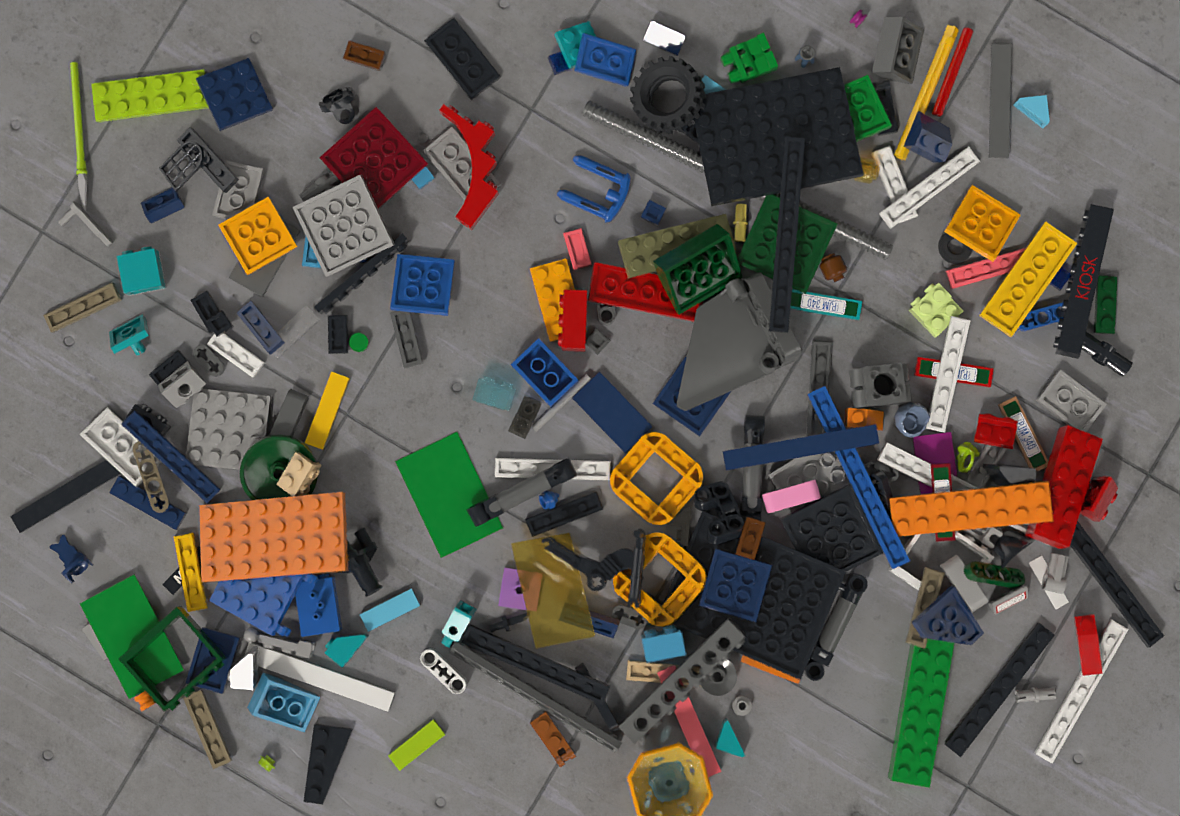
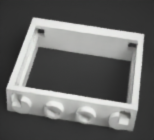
M955 531V540L982 557L980 562L991 563L994 556L990 554L991 551L983 545L979 547L974 543V538L967 534L963 536L958 531ZM921 534L911 535L904 546L907 554ZM890 567L888 569L919 591L921 581L901 567L895 569Z

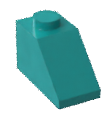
M365 633L339 636L336 639L331 638L325 646L327 650L324 653L339 666L344 667L369 635Z

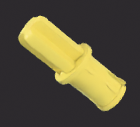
M736 204L735 222H733L735 225L734 242L746 241V225H748V222H746V204Z

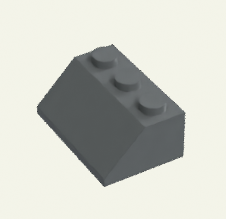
M884 17L872 72L884 79L912 84L924 29L904 17Z

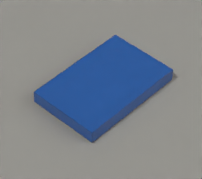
M583 33L574 71L627 87L629 86L636 49Z

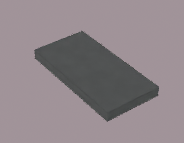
M284 222L295 241L300 230ZM287 254L250 275L246 274L238 260L229 278L263 297Z

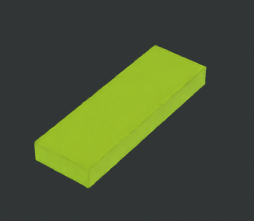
M433 719L390 753L388 757L397 769L401 771L441 739L445 732Z

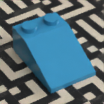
M263 673L247 708L253 716L305 733L320 700V696L281 678Z

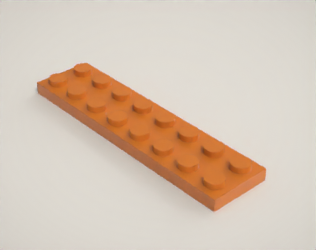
M1048 481L889 498L892 524L898 536L1053 521Z

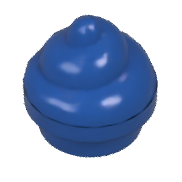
M552 491L543 492L539 496L541 506L545 510L553 509L558 502L559 494Z

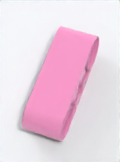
M815 479L763 494L762 497L767 513L820 499L821 495Z

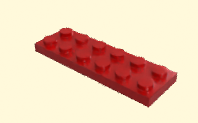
M597 262L593 265L588 301L694 322L697 308L703 305L702 301L678 315L658 275L648 273L628 278L625 268Z

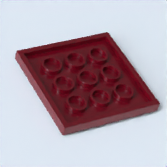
M377 107L319 157L341 183L362 175L378 209L428 166L424 158Z

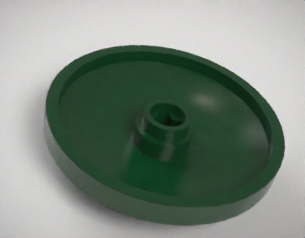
M270 435L261 438L253 443L243 456L240 465L241 485L251 500L293 497L279 487L277 483L295 452H300L313 463H317L314 454L303 442L291 436ZM318 476L312 481L310 490L306 495H311L314 491Z

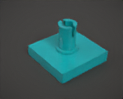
M142 314L109 332L110 348L114 354L129 346L135 355H140L139 351L141 353L146 351V347L140 341L149 336L147 320Z

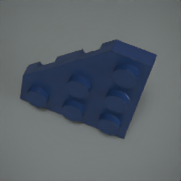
M950 586L912 621L920 637L926 639L972 645L984 634L955 586Z

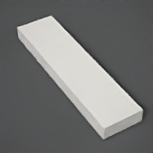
M887 146L871 154L892 204L906 194L908 189L890 146ZM916 210L900 221L899 224L917 217Z

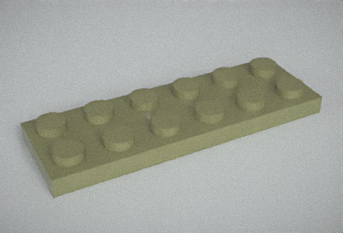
M726 214L619 240L618 245L628 278L656 272L653 263L655 259L717 223L730 233L733 247L736 251Z

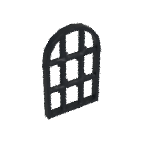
M192 141L185 142L160 166L159 169L175 191H178L200 169L204 161V151L198 143ZM188 144H194V145L186 152V150L184 149V147L187 146ZM197 146L200 152L191 159L189 156L190 152ZM182 150L183 156L175 162L173 158ZM199 156H200V161H199L198 165L196 166L195 161H196V160L199 158ZM185 157H187L189 162L181 170L179 168V163ZM171 161L173 163L172 167L165 172L164 168ZM193 165L195 169L186 177L184 175L185 171ZM176 168L179 171L178 175L171 180L168 175ZM182 176L184 180L176 187L174 182Z

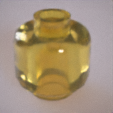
M860 157L864 175L863 177L854 178V180L871 184L878 178L880 165H877L874 159Z

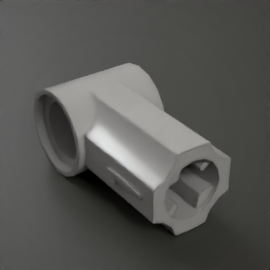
M1051 553L1048 570L1042 580L1043 590L1059 594L1064 593L1067 583L1065 573L1069 557Z

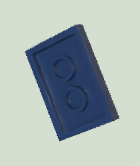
M202 627V630L227 659L223 661L225 665L217 672L213 670L209 674L210 678L204 684L200 685L199 683L196 687L224 694L228 682V671L232 668L240 637ZM198 639L186 684H189L216 659L200 639Z

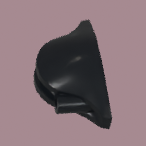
M1015 531L1003 533L998 538L996 548L994 549L1000 556L1001 567L1004 568L1014 556L1033 543L1035 539L1025 537Z

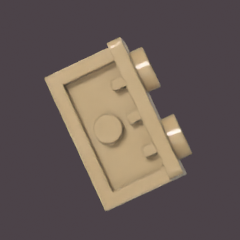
M295 452L277 485L291 496H304L309 492L312 481L319 475V469L322 465L320 463H313L300 452Z

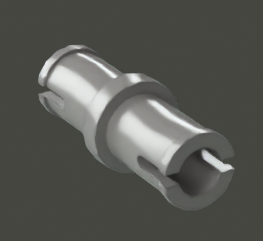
M1032 687L1029 690H1015L1014 692L1017 695L1015 696L1016 703L1028 701L1037 703L1039 700L1056 699V695H1053L1056 694L1054 687L1040 689Z

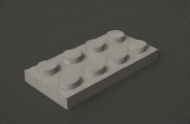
M451 127L425 148L423 152L465 201L472 177L471 156L468 145ZM492 173L485 181H491L498 188L501 186Z

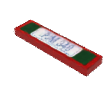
M917 357L914 376L936 379L940 360ZM960 364L956 383L990 388L994 368Z

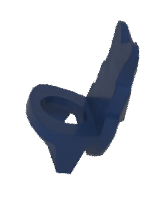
M65 535L60 537L58 544H52L49 547L59 554V558L65 567L61 574L71 584L75 582L71 575H80L88 568L89 564L93 566V563L84 553L78 551L75 546L68 542Z

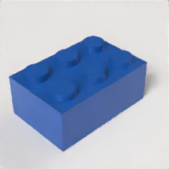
M539 338L511 364L550 407L556 404L579 382Z

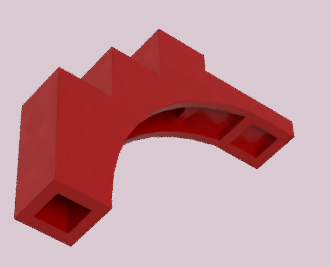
M443 104L439 109L440 114L457 126L470 151L472 163L470 188L463 206L455 217L456 220L472 231L499 195L498 190H496L498 187L489 180L485 182L497 166L496 157L489 151L483 152L495 137V131H493L494 127L486 121L484 123L478 121L473 126L474 122L466 116L462 118L458 115L459 111L451 105L447 107Z

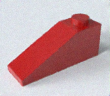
M1095 615L1074 617L1082 676L1102 674Z

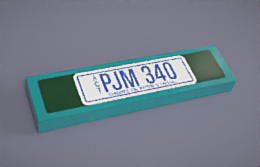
M792 289L790 308L792 310L858 321L860 319L862 301L811 292L804 294Z

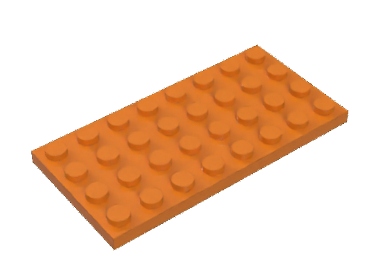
M345 492L199 505L201 582L348 571Z

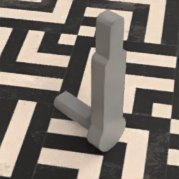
M75 201L70 205L71 209L58 221L61 226H64L77 214L107 247L113 243Z

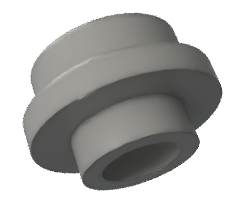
M739 696L734 699L732 708L737 715L744 716L751 711L752 704L747 697ZM745 703V709H739V704Z

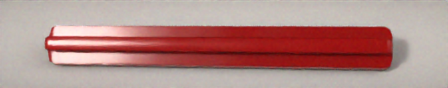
M965 27L961 33L932 111L934 116L941 117L973 34V30Z

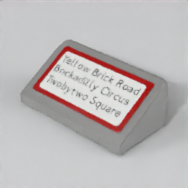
M1021 585L988 601L993 614L996 615L1027 599L1028 588Z

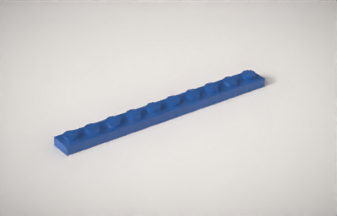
M825 386L807 394L825 433L846 430ZM856 448L836 451L837 458L891 569L910 562Z

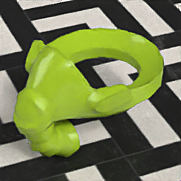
M968 441L960 444L957 448L959 452L956 457L958 460V470L962 473L968 472L973 466L975 457L980 456L978 449ZM970 455V463L968 467L964 468L965 459Z

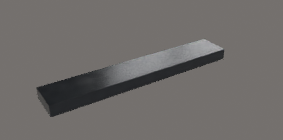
M105 460L10 517L19 533H23L119 476L121 473Z

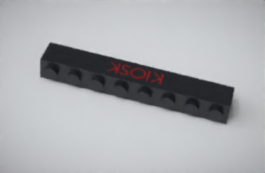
M1091 204L1089 209L1084 211L1082 221H1086L1085 227L1080 228L1078 239H1081V244L1076 246L1074 253L1077 261L1076 264L1072 263L1070 275H1073L1072 282L1068 281L1066 293H1069L1068 300H1064L1061 311H1065L1064 317L1060 318L1057 329L1060 330L1059 337L1055 336L1053 347L1056 348L1055 354L1076 359L1081 355L1113 216V208Z

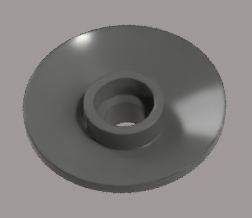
M728 659L725 662L721 660L716 665L718 668L715 672L721 674L719 679L714 678V673L711 675L707 673L702 678L704 682L701 684V687L707 693L721 696L729 693L734 688L737 681V671Z

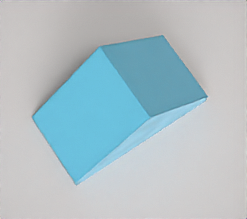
M1047 95L1019 98L1014 103L1017 109L1041 128H1044L1050 122Z

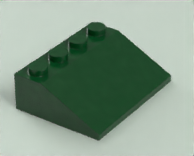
M718 223L653 261L657 275L678 315L724 289L726 284L732 280L742 278L730 233Z

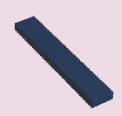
M136 410L121 424L206 503L221 490Z

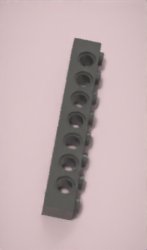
M729 617L621 722L619 728L634 744L638 740L644 741L649 735L648 731L652 727L656 729L663 722L661 718L666 713L670 715L677 708L675 706L677 702H684L690 696L689 691L693 687L697 689L704 682L702 678L707 673L709 675L713 674L718 668L716 665L721 660L725 662L732 655L730 651L734 647L738 649L746 641L744 639L746 633ZM720 638H728L730 645L723 646L720 643ZM706 652H715L716 658L709 659L706 656ZM699 664L702 667V672H695L692 666ZM679 678H686L689 684L682 686L679 683ZM672 691L675 698L668 699L665 696V692ZM652 705H659L661 712H654ZM638 718H645L648 724L645 726L639 724Z

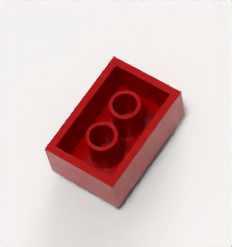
M564 290V294H560L559 306L563 308V314H559V327H562V333H558V346H562V351L585 352L587 290Z

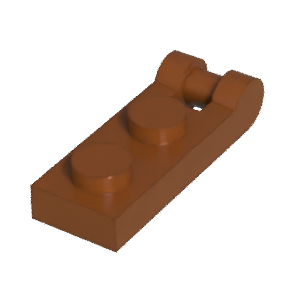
M546 711L530 722L560 768L570 758L572 760L577 757ZM564 748L566 752L560 756L557 751Z

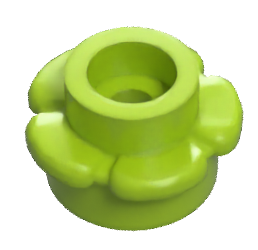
M268 755L265 757L260 756L261 759L258 763L266 771L270 772L273 768L275 769L273 765L275 761Z

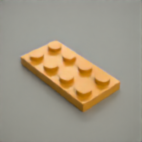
M567 259L530 268L550 342L557 341L558 333H562V327H559V314H563V308L559 306L560 294H564V290H575Z

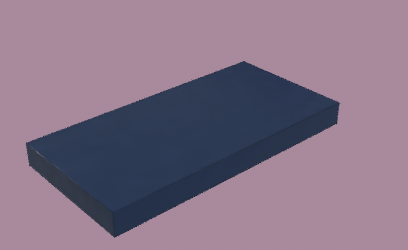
M600 372L572 397L624 453L653 427Z

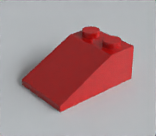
M1092 477L1080 514L1094 522H1100L1105 519L1108 514L1107 508L1109 504H1112L1118 495L1116 493L1118 487L1112 477Z

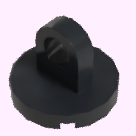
M346 87L344 91L342 89L334 90L323 97V102H319V107L324 113L332 112L336 120L341 124H349L355 116L350 104L356 97L355 92L351 87ZM343 110H348L349 112L346 119H341L340 113Z

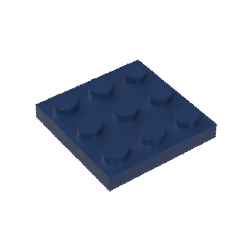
M250 58L196 78L219 131L273 111Z
M685 357L657 396L653 405L700 437L731 392L687 411L678 408L677 399L687 358Z
M715 549L699 606L756 622L772 565Z

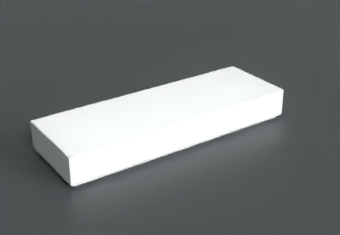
M225 333L219 337H216L214 334L207 343L208 346L253 378H255L265 364L264 361Z

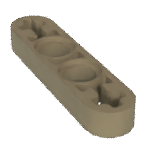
M137 441L133 445V454L151 507L155 512L163 513L168 509L169 502L153 454L146 449L145 455L146 457L150 455L151 459H144L139 462L138 459H142V455L140 452H136V450L139 449V445L145 446ZM149 462L153 465L152 472L145 473L142 470L144 463ZM151 481H157L160 486L158 490L151 491L148 488V484ZM163 492V495H159L160 500L166 502L163 505V509L154 506L157 503L156 497L151 498L150 495H157Z

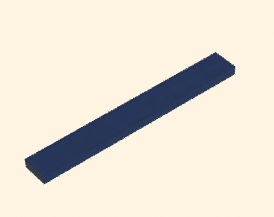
M875 424L722 452L727 471L880 443Z

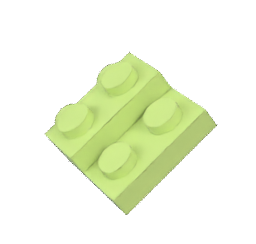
M932 283L924 290L926 294L922 298L918 296L910 304L912 308L909 310L935 338L949 326L951 316L958 317L963 312L940 283L936 285Z

